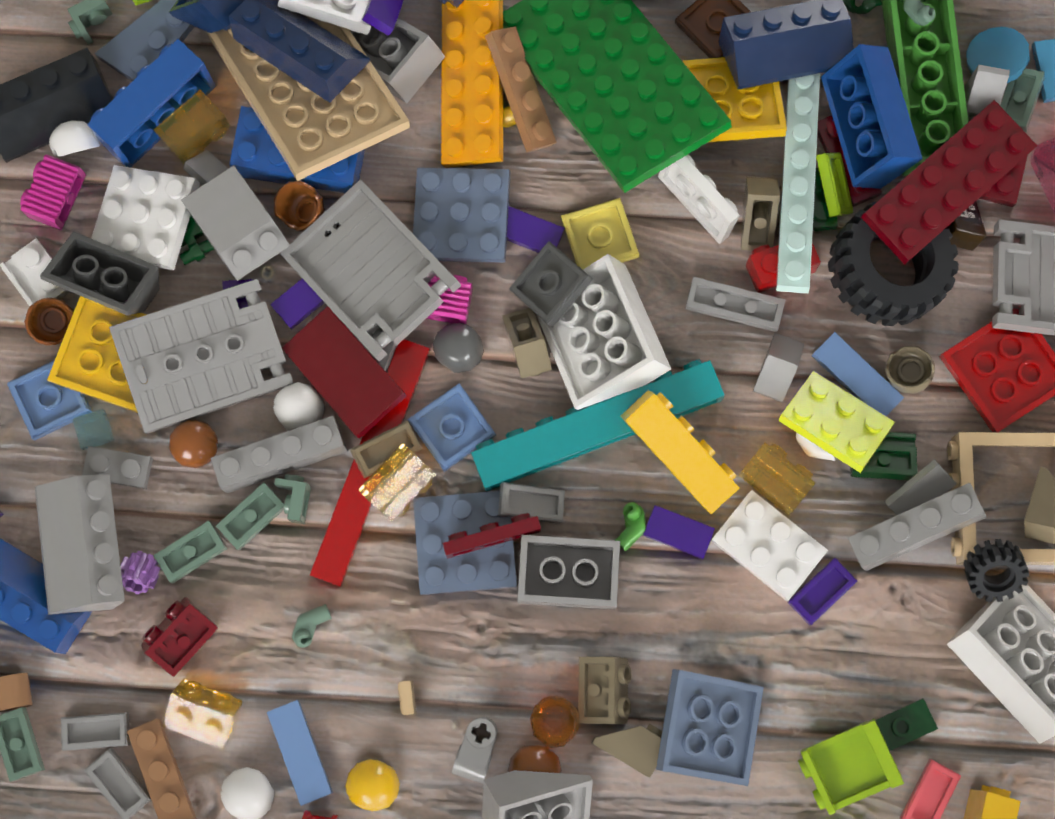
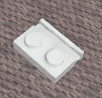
M37 238L13 254L10 260L0 264L2 270L29 306L43 298L62 299L70 293L68 290L41 279L40 275L51 262L52 257Z

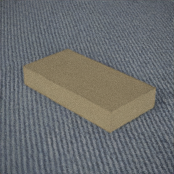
M406 421L350 449V452L364 478H367L420 451L422 447L409 422Z

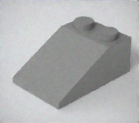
M397 18L394 30L389 36L371 26L368 35L351 31L391 94L405 103L410 101L445 58V55L429 35Z
M234 165L181 199L231 275L237 281L290 246Z
M517 770L483 779L482 819H590L593 779L590 775Z

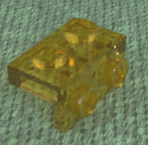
M182 680L170 695L163 727L224 749L228 744L235 716L242 706V700L234 698L228 693L204 687L198 682Z

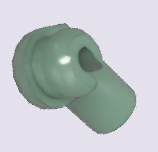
M921 0L904 1V11L915 24L925 26L934 20L935 10L930 8L929 5L924 6Z
M326 604L298 616L292 632V639L298 647H308L312 643L316 626L332 619Z

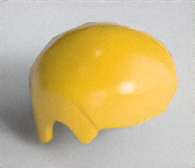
M372 759L356 763L348 773L345 784L349 800L356 806L369 811H379L390 807L398 797L400 786L393 767L382 761Z

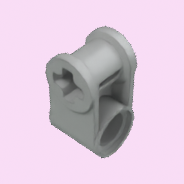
M479 717L469 723L462 745H460L452 774L483 784V779L486 778L492 759L491 754L498 732L497 726L492 719ZM484 723L487 725L486 731L490 732L491 736L479 741L477 740L478 734L473 732L474 727L479 728Z

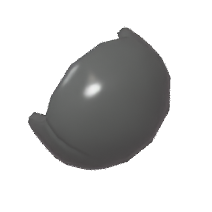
M461 322L447 324L437 332L433 341L435 357L442 365L454 373L471 371L480 363L484 353L482 340L478 333L469 325Z

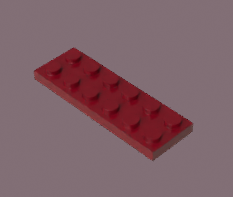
M993 100L868 209L861 218L905 265L1038 145Z

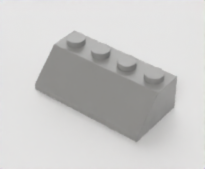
M110 474L74 476L36 486L35 496L48 615L113 610L125 600Z

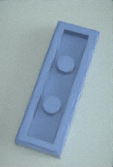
M836 332L812 354V357L854 397L885 416L904 399L888 381Z
M299 700L268 711V718L300 805H305L332 794V788Z

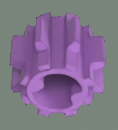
M138 551L137 553L132 552L129 558L126 556L123 558L120 566L122 583L126 591L140 594L142 592L146 593L149 588L154 589L159 578L160 567L157 566L158 562L153 558V555Z

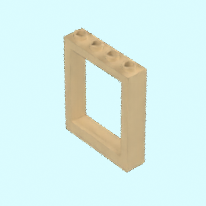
M957 433L947 445L948 460H952L953 473L949 475L957 483L949 491L971 483L974 490L973 446L1055 447V433ZM976 522L955 531V537L951 539V554L953 557H956V565H964V560H968L966 555L969 551L975 553L973 547L977 545ZM1020 549L1027 565H1055V549Z

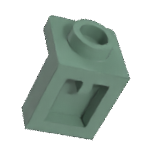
M84 0L67 9L73 19L68 22L77 39L83 37L88 45L93 43V40L86 28L91 25H99L108 16L112 15L105 0Z
M285 474L284 479L275 478V486L279 489L292 491L291 495L286 496L284 503V513L288 514L287 519L292 523L305 525L311 486L307 482H303L304 477Z

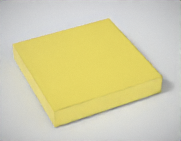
M620 198L561 215V221L565 228L575 263L581 269H585L607 254L622 263L639 258V252Z

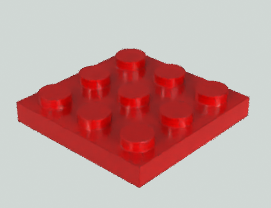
M1013 308V314L1019 315V309ZM990 322L939 356L992 432L998 433L1055 396V352L1042 334L992 328V322Z

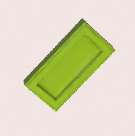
M823 153L817 155L816 159L829 217L852 214L853 206L841 154Z

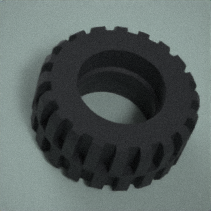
M875 201L868 204L863 210H859L836 235V240L831 245L829 252L833 257L828 261V271L834 272V276L830 280L833 288H839L841 292L838 296L843 304L848 302L852 306L850 311L855 315L859 316L862 313L866 315L865 320L873 324L882 320L883 326H894L897 323L900 325L909 324L937 306L947 296L946 293L952 289L955 283L953 276L958 273L959 266L958 261H954V258L958 255L957 246L955 244L951 245L950 239L953 236L947 228L911 258L915 268V281L912 286H900L885 280L874 268L870 257L871 241L881 239L861 218L868 209L877 203Z

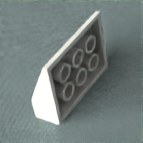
M609 254L583 269L593 280L553 328L537 315L573 406L577 410L642 387L671 370L626 265Z
M1027 584V586L1021 585L1023 591L1020 594L1014 591V598L1010 600L1007 595L1002 596L1003 602H997L996 597H993L992 602H988L964 624L947 645L1040 744L1055 736V613Z

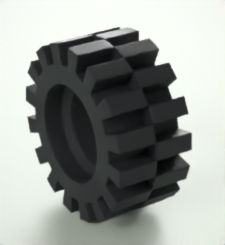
M995 539V544L991 545L990 540L984 541L985 547L983 548L979 544L974 546L975 553L969 551L966 555L968 560H964V571L971 591L976 593L978 598L982 599L984 596L986 601L992 602L993 597H996L997 602H1003L1002 596L1007 595L1010 600L1014 598V591L1018 594L1023 591L1021 585L1027 586V577L1030 576L1024 556L1017 545L1013 547L1012 542L1008 540L1003 545L1001 539ZM993 567H1008L998 575H985Z

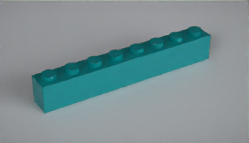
M700 359L684 365V370L672 375V372L668 371L656 378L655 382L595 403V405L585 409L577 410L573 407L566 410V416L554 420L553 416L537 421L535 423L536 427L525 432L523 428L515 429L505 435L507 439L496 443L491 439L476 445V450L471 452L485 491L489 492L499 488L503 482L512 483L636 435L620 416L648 390L655 395L661 392L672 403L673 407L670 411L676 418L721 402L725 394L711 361L709 360L704 363Z

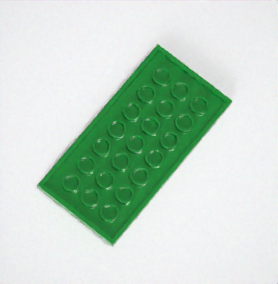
M522 0L503 11V29L516 26L525 52V60L533 75L624 193L732 128L730 118L632 0Z

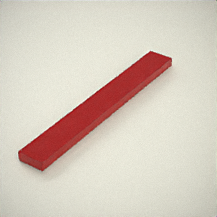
M405 339L397 345L387 373L407 396L362 437L360 444L404 422L430 353V348ZM353 460L310 576L339 587L342 586L386 468L364 478L355 460Z

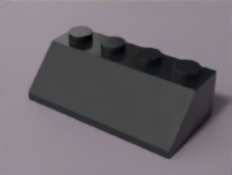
M88 48L0 84V154L6 163L48 145L52 132L61 123L73 120L84 121L88 124L91 121L92 115L98 109L105 108L113 100L100 67Z

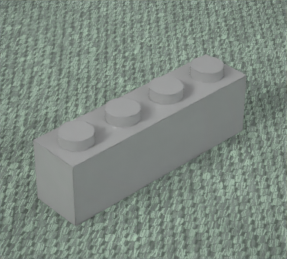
M330 416L211 458L220 488L226 493H230L346 453L348 450L338 421L334 416Z
M968 483L850 536L848 540L861 568L868 571L978 522L987 516L971 483Z

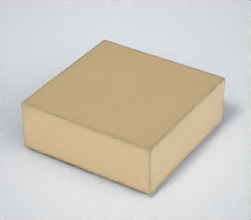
M413 681L399 682L398 692L401 714L405 716L417 714Z

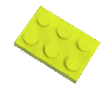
M815 371L810 374L778 420L860 473L895 423Z

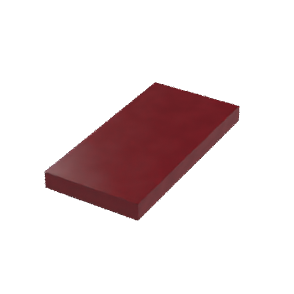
M328 306L282 347L288 357L359 439L407 396Z

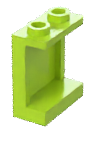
M874 718L802 749L801 755L803 758L798 760L805 778L812 777L817 787L812 793L820 810L826 808L829 815L836 813L838 809L891 787L893 789L904 784V780Z

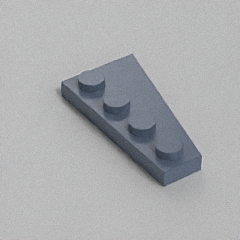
M160 0L94 54L99 60L133 81L136 79L140 69L153 63L166 45L173 44L177 39L183 42L195 26L181 21L169 13L177 0Z

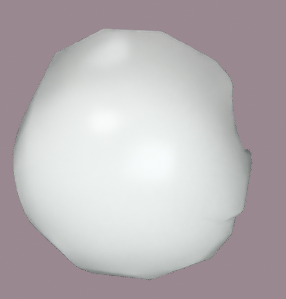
M72 120L61 123L55 128L49 138V145L54 156H64L100 146L98 138L84 121Z
M296 382L283 387L276 394L273 401L274 413L286 430L290 431L323 419L324 403L317 391L310 385Z
M249 767L237 769L224 779L221 786L222 791L220 792L221 800L225 809L237 819H260L271 809L274 790L267 777L259 770Z

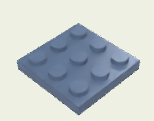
M417 168L413 234L438 261L506 263L510 170Z
M500 491L413 498L420 595L517 587L513 540L449 559L445 555L442 544L449 541L448 536L454 533L467 531V534L471 535L480 532L479 527L489 523L498 522L499 526L512 523L511 517L498 516Z
M673 669L656 770L748 786L764 687Z

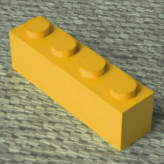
M648 390L620 417L700 505L712 514L739 489L738 485L733 481L737 475L724 462L719 466L712 458L716 452L704 439L698 442L691 435L695 429L682 415L677 419L671 413L670 409L673 405L661 392L655 395Z

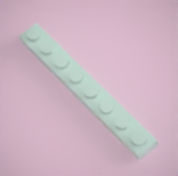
M820 73L788 79L787 131L784 141L776 291L808 294L810 289Z

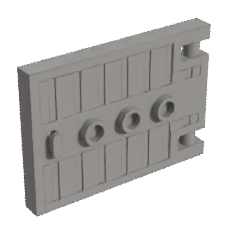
M361 179L299 235L288 248L280 253L379 362L387 355L383 348L391 341L398 345L444 302L439 296L448 288L454 293L461 287L458 280ZM437 276L439 280L430 287L427 283ZM381 328L383 332L373 339L371 335Z
M999 219L994 225V236H1001V241L993 248L992 306H999V312L992 317V328L1055 335V226ZM1014 238L1020 239V244L1014 243ZM1013 308L1019 309V315L1013 314Z
M258 279L109 327L144 433L148 434L293 384L291 374H285L282 366L283 363H286L266 301L261 302L258 293L262 292ZM246 297L248 307L239 309L237 300ZM270 368L273 378L264 381L261 371Z

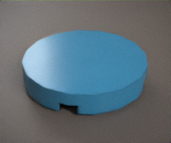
M1007 27L989 28L979 33L970 42L966 51L967 68L971 75L978 65L1010 70L1007 81L1009 83L1016 80L1023 73L1026 65L1028 66L1030 61L1029 44L1024 35L1015 29Z

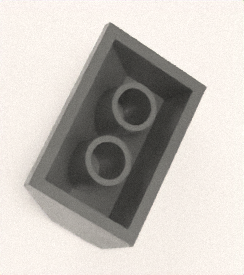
M74 231L40 275L41 279L125 315L145 312L160 290L158 266Z

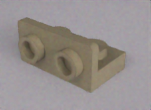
M579 657L578 723L627 724L631 713V702L628 698L631 668L628 665L627 658Z

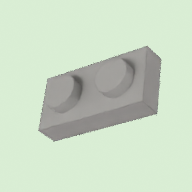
M88 446L82 475L110 474V483L147 489L153 458L151 456Z

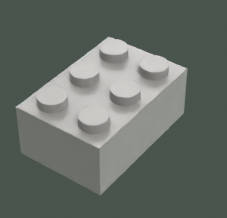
M522 535L518 603L615 610L617 607L620 541Z

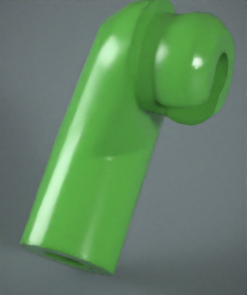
M635 502L627 503L624 506L623 514L626 529L614 540L620 541V548L625 552L644 534L646 529L645 512Z

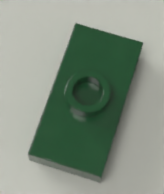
M924 698L875 719L890 751L938 729Z

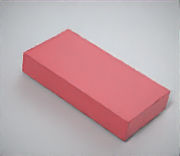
M929 759L900 819H940L961 775Z

